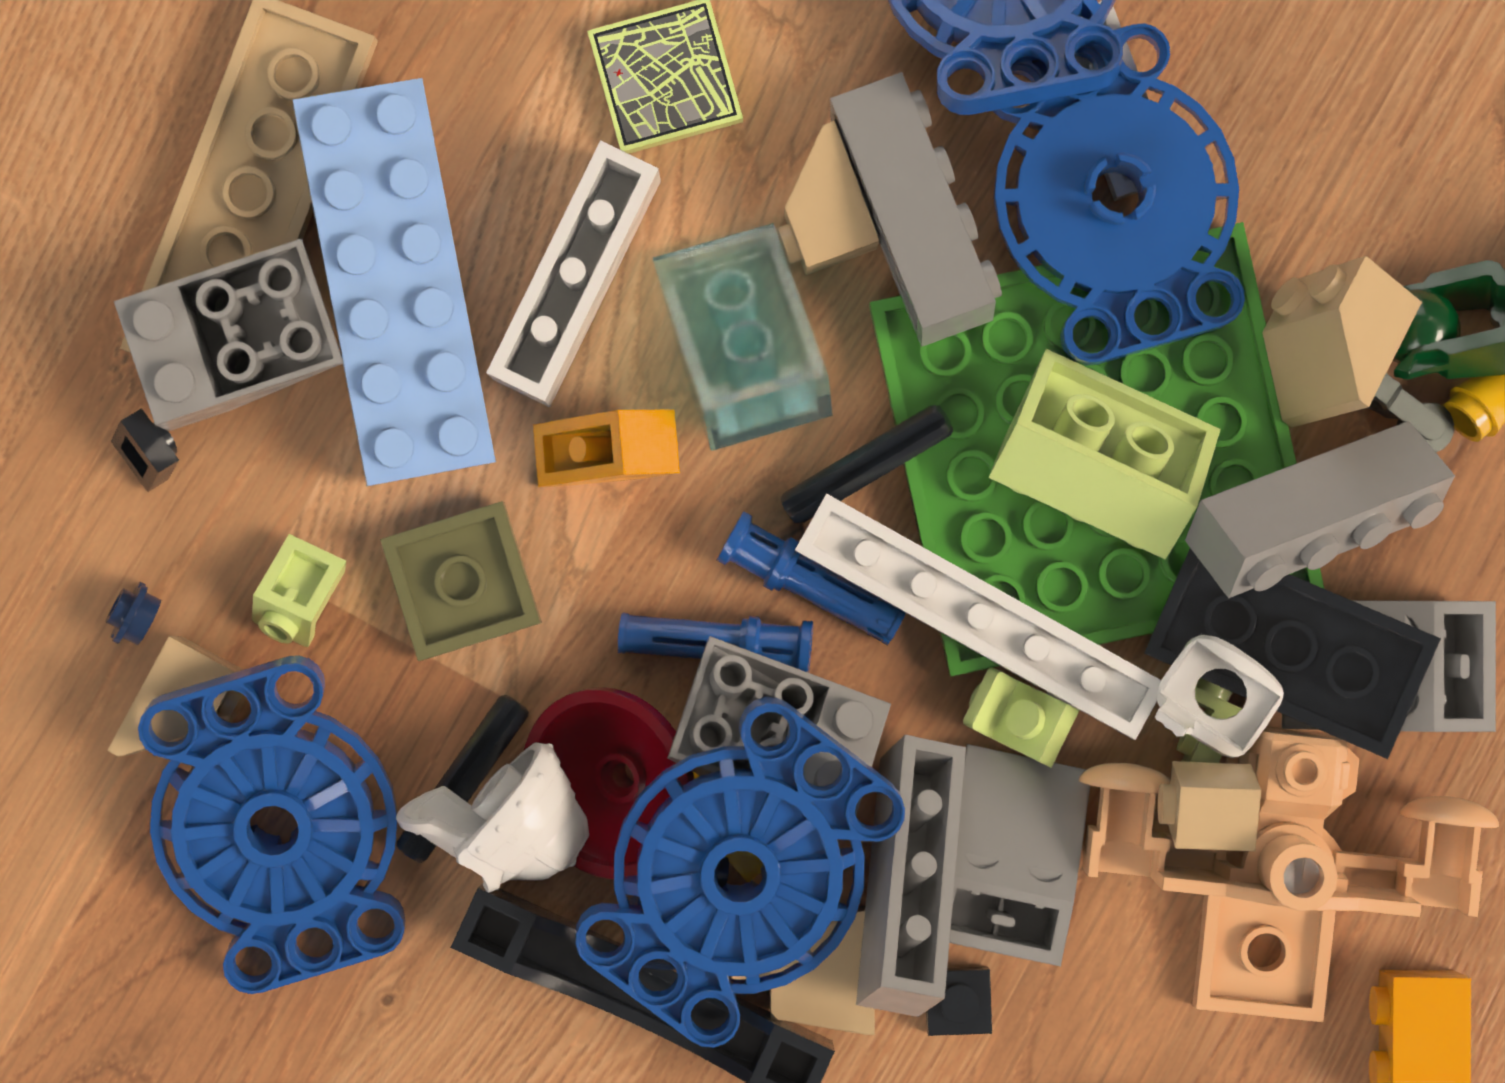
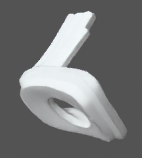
M1199 635L1191 638L1186 643L1179 656L1162 678L1157 693V702L1160 708L1155 718L1163 723L1167 729L1172 730L1176 737L1189 734L1220 755L1235 758L1244 755L1253 746L1280 706L1284 692L1278 680L1249 655L1218 637ZM1213 669H1227L1235 672L1243 680L1247 689V700L1243 709L1227 719H1219L1207 715L1199 707L1195 698V687L1199 678Z

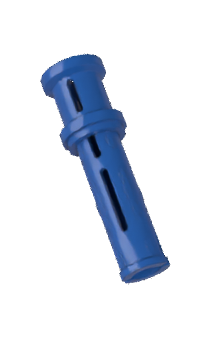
M745 511L742 512L716 561L724 565L731 561L764 579L763 587L771 591L773 589L780 591L783 587L848 624H852L865 631L868 635L888 646L906 614L905 612L795 551L799 541L792 537L786 541L753 524L752 515Z
M622 613L620 617L618 632V653L620 654L627 652L701 659L707 640L711 636L808 673L810 671L813 621H803L800 626L765 624L757 616H749V619H742L741 625L693 621L689 619L629 615V613Z

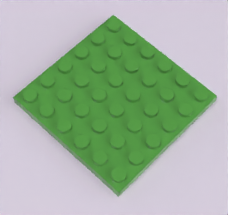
M1243 222L1235 224L1224 253L1213 266L1231 272L1239 279L1244 288L1245 302L1242 311L1235 320L1217 330L1098 365L1085 366L1221 429L1200 500L1297 464L1289 426L1281 418L1262 333L1266 322ZM1222 227L1209 229L1208 234L1218 239ZM1197 250L1191 260L1204 263L1209 253ZM1043 265L1035 266L1042 276L1056 286L1059 285L1061 280L1046 270ZM1022 270L998 274L997 277L1001 286L1002 296L995 298L996 304L993 321L921 347L901 295L870 302L869 309L895 426L930 405H939L947 414L953 427L951 436L903 464L921 546L1097 645L1153 633L1190 549L1185 539L1197 509L1165 560L1144 549L1133 547L1126 541L1088 523L1075 520L1068 514L1034 498L1017 493L1008 486L989 478L1003 439L1045 350L1049 349L1070 359L1061 346L1060 333L1064 322L1076 308L1053 299L1031 283ZM1206 282L1198 288L1196 303L1205 315L1220 317L1229 310L1231 297L1227 288L1222 284ZM1073 287L1070 294L1085 298L1089 293ZM1145 300L1136 307L1134 313L1135 323L1142 332L1149 335H1159L1168 328L1170 322L1169 312L1161 302ZM1083 318L1075 324L1073 340L1079 349L1087 353H1098L1106 347L1109 339L1108 330L1101 321L1094 318ZM1306 567L1290 574L1324 589L1320 568L1310 570ZM940 632L949 676L1000 666Z

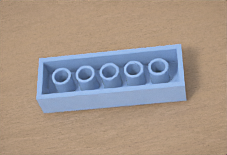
M418 78L293 99L295 120L340 352L344 362V373L366 486L496 462L423 79Z

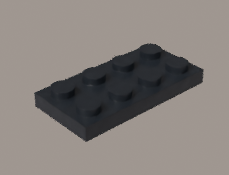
M1190 548L1144 654L1172 665L1191 638L1199 635L1218 637L1256 660L1278 680L1284 694L1281 704L1276 710L1277 712L1388 759L1441 638L1290 574L1284 576L1278 583L1266 590L1256 591L1253 588L1228 598ZM1213 669L1200 677L1247 698V689L1244 682L1235 672L1227 669Z

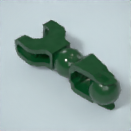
M1491 260L1472 263L1431 273L1423 283L1403 286L1422 303L1393 361L1398 363L1393 372L1395 377L1408 380L1426 374L1438 373L1447 379L1505 374V270L1500 263ZM1475 309L1490 311V322L1496 329L1461 337V322L1456 311Z

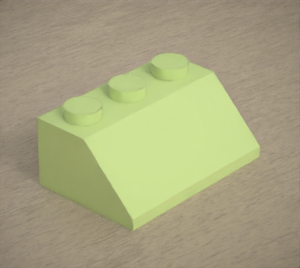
M1046 349L1003 439L989 478L1008 486L1017 493L1027 495L1060 510L1075 520L1088 523L1116 536L1133 547L1144 549L1166 560L1197 509L1221 429Z

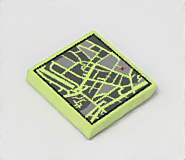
M710 0L692 1L587 31L620 150L630 154L743 122L742 112Z

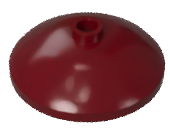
M593 687L582 689L555 701L536 720L524 747V750H526L533 743H550L553 745V750L560 761V767L569 779L570 787L575 792V799L586 815L589 837L580 850L574 867L588 874L608 879H614V851L622 823L638 795L662 771L676 764L668 759L676 734L673 726L648 702L636 695L615 688ZM625 765L632 771L634 781L627 776ZM689 771L678 777V780L682 785H685L694 780V773ZM665 787L647 804L638 821L645 824L650 822L657 808L670 796ZM630 836L624 857V877L637 875V854L641 843L632 836Z

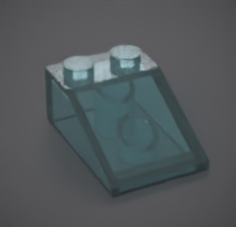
M774 223L652 258L691 393L710 451L833 416L828 373Z

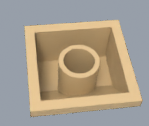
M1367 256L1340 265H1330L1322 271L1299 279L1292 278L1281 286L1272 300L1271 307L1274 311L1262 333L1281 418L1291 428L1368 408L1422 303Z

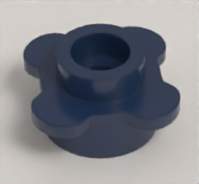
M139 582L133 593L123 588L116 598L106 619V623L114 626L111 634L113 642L119 644L122 638L139 645L149 630L160 607L161 599L147 593L148 587H146V584Z

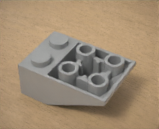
M302 239L114 301L156 426L167 431L229 412L344 363Z
M1352 600L1441 638L1401 731L1496 732V601ZM1282 714V729L1319 730Z
M710 636L708 638L668 759L678 763L692 754L723 746H744L739 732L740 717L744 709L754 700L763 697H776L790 704L872 767L891 703ZM776 712L760 714L751 726V736L756 743L762 746L772 747L778 745L785 740L789 730V723L784 716ZM828 752L813 754L807 759L803 767V776L809 783L815 786L829 785L839 776L841 763L835 755ZM733 760L734 769H751L749 760ZM719 761L696 767L691 771L700 776L720 771ZM862 797L856 805L855 815H857Z
M967 744L949 943L1061 967L1075 899L1090 785L1079 782L1080 775L1086 769L1054 763L1052 768L1030 757Z

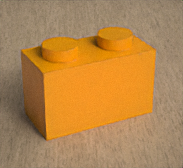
M1379 970V986H1372L1369 994L1370 1019L1373 1025H1379V1051L1372 1050L1369 1057L1370 1083H1471V978L1452 970Z

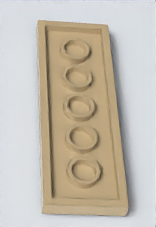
M279 0L252 1L142 292L298 239L303 240L313 214V207L295 120L293 99L361 88L378 43L375 36ZM124 336L120 349L130 352L126 337Z

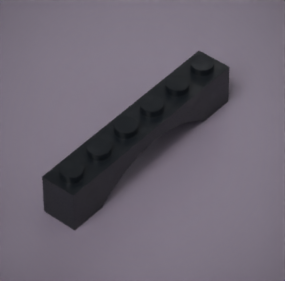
M483 883L477 888L450 948L511 976L568 995L629 1021L700 1056L745 1083H821L835 1052L833 1040L796 1023L773 1019L769 1011L736 996L740 1011V1024L734 1037L727 1043L717 1047H702L690 1041L589 966L580 957L576 947L577 923L501 888L489 893L484 888ZM590 929L586 933L588 944L599 952H611L621 945V943ZM641 968L639 972L640 982L652 991L668 989L677 977L676 970ZM705 998L694 1005L691 1011V1018L698 1027L712 1030L725 1023L729 1010L723 1001L716 998Z

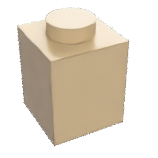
M1172 761L1170 784H1161L1159 787L1158 820L1160 824H1168L1175 848L1230 851L1256 850L1261 788L1252 765Z

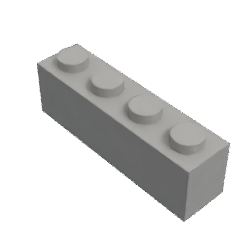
M901 72L830 98L831 122L835 121L878 235L880 246L921 347L993 321L996 304L995 298L1002 296L1001 286L990 260L980 262L971 242L978 239L974 218L965 202L959 205L955 203L948 184L955 182L953 168L944 147L939 146L934 149L925 129L932 125V121L921 91L918 89L910 92Z
M1407 421L1200 500L1185 541L1228 598L1253 588L1256 591H1263L1274 586L1288 574L1306 567L1310 570L1319 569L1332 561L1338 554L1358 546L1361 549H1368L1383 541L1391 533L1409 526L1417 529L1429 524L1442 512L1444 508L1443 500L1455 475L1413 424Z
M904 735L880 758L879 773L888 779L899 791L905 806V819L900 830L891 838L880 842L872 841L856 999L857 1006L919 1017L945 999L966 747ZM877 792L874 826L885 822L892 812L893 804L891 799L881 792Z

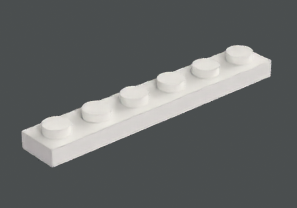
M827 493L795 549L799 554L1131 739L1136 740L1157 702L1158 686L1161 682L1157 677Z

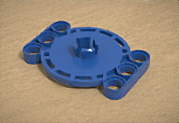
M888 0L894 16L910 37L933 55L942 59L937 69V96L945 108L959 115H973L1100 90L1115 81L1121 70L1123 43L1114 30L1103 25L1116 0H1102L1101 4L1097 0ZM918 10L927 24L938 31L936 37L921 27L910 12ZM953 41L958 43L956 47L951 46ZM1097 44L1103 46L1109 52L1111 61L1103 68L1090 70L1082 67L1074 55L1082 46ZM1033 56L1045 63L1048 69L1047 74L1035 82L1019 80L1013 75L1011 70L1012 64L1023 57ZM971 69L982 76L984 84L977 92L970 95H962L953 91L947 81L949 76L955 71Z
M1145 23L1129 25L1114 31L1119 35L1123 46L1126 42L1139 38L1151 43L1157 53L1156 65L1146 72L1133 71L1125 65L1122 59L1121 70L1117 79L1109 86L1100 90L1034 102L1023 108L1009 107L993 110L1001 119L1017 124L1007 138L996 168L993 199L999 232L1011 258L1031 283L1056 301L1076 308L1063 324L1060 333L1061 346L1070 359L1085 366L1098 365L1220 329L1235 320L1242 311L1245 302L1244 288L1239 279L1229 271L1213 267L1224 253L1237 219L1239 184L1234 156L1221 128L1203 106L1176 86L1157 79L1168 64L1170 46L1164 33L1155 26ZM1097 44L1082 46L1074 55L1075 57L1080 56L1089 60L1095 70L1105 67L1111 61L1109 52L1103 46ZM1033 56L1020 58L1011 67L1013 75L1025 76L1031 82L1042 79L1048 71L1045 63ZM1147 90L1162 95L1158 103L1142 96ZM1173 102L1192 114L1205 132L1197 135L1183 118L1171 111L1170 107ZM1027 127L1039 131L1034 139L1022 134ZM1212 143L1223 164L1225 183H1216L1213 164L1205 149ZM1015 148L1024 158L1017 173L1016 188L1005 189L1007 166ZM1116 172L1125 175L1134 183L1138 191V203L1131 214L1123 217L1122 212L1118 213L1107 209L1101 204L1100 200L1093 202L1092 192L1096 188L1097 178L1105 173ZM1226 199L1224 223L1218 239L1209 235L1208 231L1214 218L1216 201ZM1006 205L1016 207L1018 225L1025 239L1019 245L1009 225ZM1197 250L1209 253L1204 263L1191 260ZM1034 254L1046 270L1061 280L1059 285L1056 286L1042 276L1027 257ZM1217 282L1227 288L1231 297V304L1226 314L1220 317H1211L1205 315L1199 309L1196 303V294L1202 284ZM1073 287L1089 292L1085 298L1070 294ZM1145 300H1156L1166 306L1170 322L1168 328L1163 333L1149 335L1138 328L1135 323L1134 313L1139 303ZM1083 318H1094L1105 325L1108 330L1109 339L1102 351L1087 353L1076 346L1073 340V329L1078 321Z
M299 655L280 658L163 694L153 699L145 708L138 726L139 739L145 749L154 756L169 759L162 771L152 799L150 835L156 862L170 889L193 914L218 930L236 935L228 945L223 962L224 976L232 987L247 994L263 993L383 956L393 951L399 945L405 929V912L399 900L391 894L376 890L385 878L396 845V815L398 812L393 786L379 757L356 732L333 717L316 711L321 704L325 690L324 674L319 665L314 661ZM292 671L305 674L313 684V695L303 703L293 704L286 702L280 697L276 687V682L281 675ZM225 691H237L247 697L250 702L251 713L245 720L230 723L217 715L214 709V700ZM162 710L177 711L184 716L188 723L187 735L175 742L160 739L152 729L151 721L153 716ZM306 722L318 726L315 733L301 728ZM330 733L348 743L363 760L354 764L342 749L328 741ZM180 763L191 765L192 768L188 772L178 766ZM372 773L382 791L385 810H374L371 791L365 781ZM170 783L179 794L172 811V820H162L163 800ZM263 807H281L294 816L298 827L292 831L289 842L282 844L280 835L268 834L260 829L257 824L250 826L252 815ZM387 827L386 845L378 864L369 860L373 847L374 832ZM165 840L173 843L175 858L181 869L180 873H177L167 854ZM359 880H368L364 887L356 885ZM189 888H193L206 903L219 910L220 913L200 901ZM369 909H381L391 915L395 926L390 934L385 937L371 938L360 930L358 918ZM315 927L323 929L332 938L333 948L321 957L307 956L297 945L296 938L302 931ZM253 946L262 948L271 958V968L266 973L258 976L245 974L238 968L235 956L240 950Z
M763 697L754 700L744 709L739 724V732L744 746H723L692 754L662 771L638 795L622 823L614 851V890L618 904L600 903L591 906L581 914L576 925V947L580 957L589 966L690 1041L702 1047H717L727 1043L734 1037L740 1024V1011L735 994H755L785 986L814 970L839 946L855 920L864 890L865 856L861 841L880 842L889 839L900 830L905 819V806L902 797L888 779L790 704L776 697ZM766 712H776L784 716L789 723V730L785 740L772 747L756 743L751 736V726L754 720L760 714ZM819 752L831 753L841 763L839 776L833 783L826 786H815L809 783L803 776V767L807 759ZM733 760H749L751 769H734ZM719 761L720 771L701 775L685 785H682L678 780V777L696 767ZM665 787L670 796L657 808L650 822L645 824L638 821L647 804ZM871 792H881L887 795L893 804L889 818L876 826L860 822L855 815L859 799ZM630 836H632L641 843L637 854V875L624 877V857ZM837 839L850 840L851 847L839 849ZM736 851H747L756 855L762 861V868L760 869L762 880L759 885L753 880L742 885L726 883L722 889L718 884L715 869L719 861L727 854ZM853 865L852 887L847 904L839 902L843 890V870ZM627 894L640 897L641 905H630ZM612 920L621 926L625 938L616 950L599 952L588 944L586 933L595 922ZM831 921H838L829 937L811 952L810 948L822 938ZM653 959H664L676 968L677 977L668 989L652 991L646 988L639 980V972L642 966ZM794 960L798 961V963L782 972L759 977V974L778 970ZM729 976H745L746 979H729ZM705 998L721 1000L729 1010L725 1023L712 1030L698 1027L691 1018V1011L694 1005Z

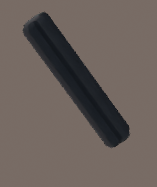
M939 405L926 407L783 493L781 503L784 510L794 523H805L814 517L826 493L842 501L951 436L953 427L950 419Z
M508 695L500 696L434 789L445 786L468 802L528 718L529 711L526 707ZM404 830L397 840L396 846L410 859L422 863L428 859L437 845L420 834L416 835L413 832Z

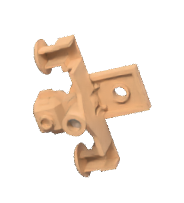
M1266 726L1253 746L1244 755L1235 758L1227 757L1226 763L1251 764L1261 788L1255 851L1177 849L1174 846L1171 833L1152 831L1156 794L1159 793L1161 784H1170L1171 782L1167 776L1159 771L1137 764L1106 763L1087 769L1079 777V782L1101 787L1097 825H1087L1082 869L1087 876L1098 877V872L1151 877L1164 891L1204 895L1192 1005L1200 1010L1323 1022L1336 911H1365L1420 917L1421 905L1458 909L1467 916L1478 917L1483 872L1477 869L1481 828L1499 827L1496 816L1487 808L1477 803L1447 796L1423 797L1408 802L1400 810V815L1422 820L1418 859L1342 851L1332 836L1323 828L1324 819L1342 805L1343 799L1356 792L1359 758L1348 748L1344 740L1328 733L1310 730L1282 729V727ZM1270 933L1276 935L1281 943L1279 958L1273 964L1266 967H1258L1251 964L1247 954L1250 942L1260 934Z

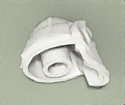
M533 743L510 764L501 767L479 792L472 806L447 787L442 786L425 792L409 801L396 815V820L402 829L413 832L416 835H422L455 857L458 864L481 875L483 886L488 893L498 890L500 884L509 880H544L559 871L574 866L580 850L589 837L587 817L577 803L575 792L570 787L571 783L560 767V761L553 750V745L550 743Z

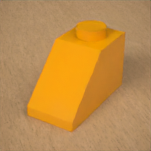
M675 409L613 410L533 424L538 487L637 480L680 473Z

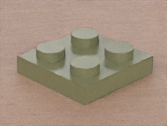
M505 502L494 503L380 539L418 661L427 660L542 623Z

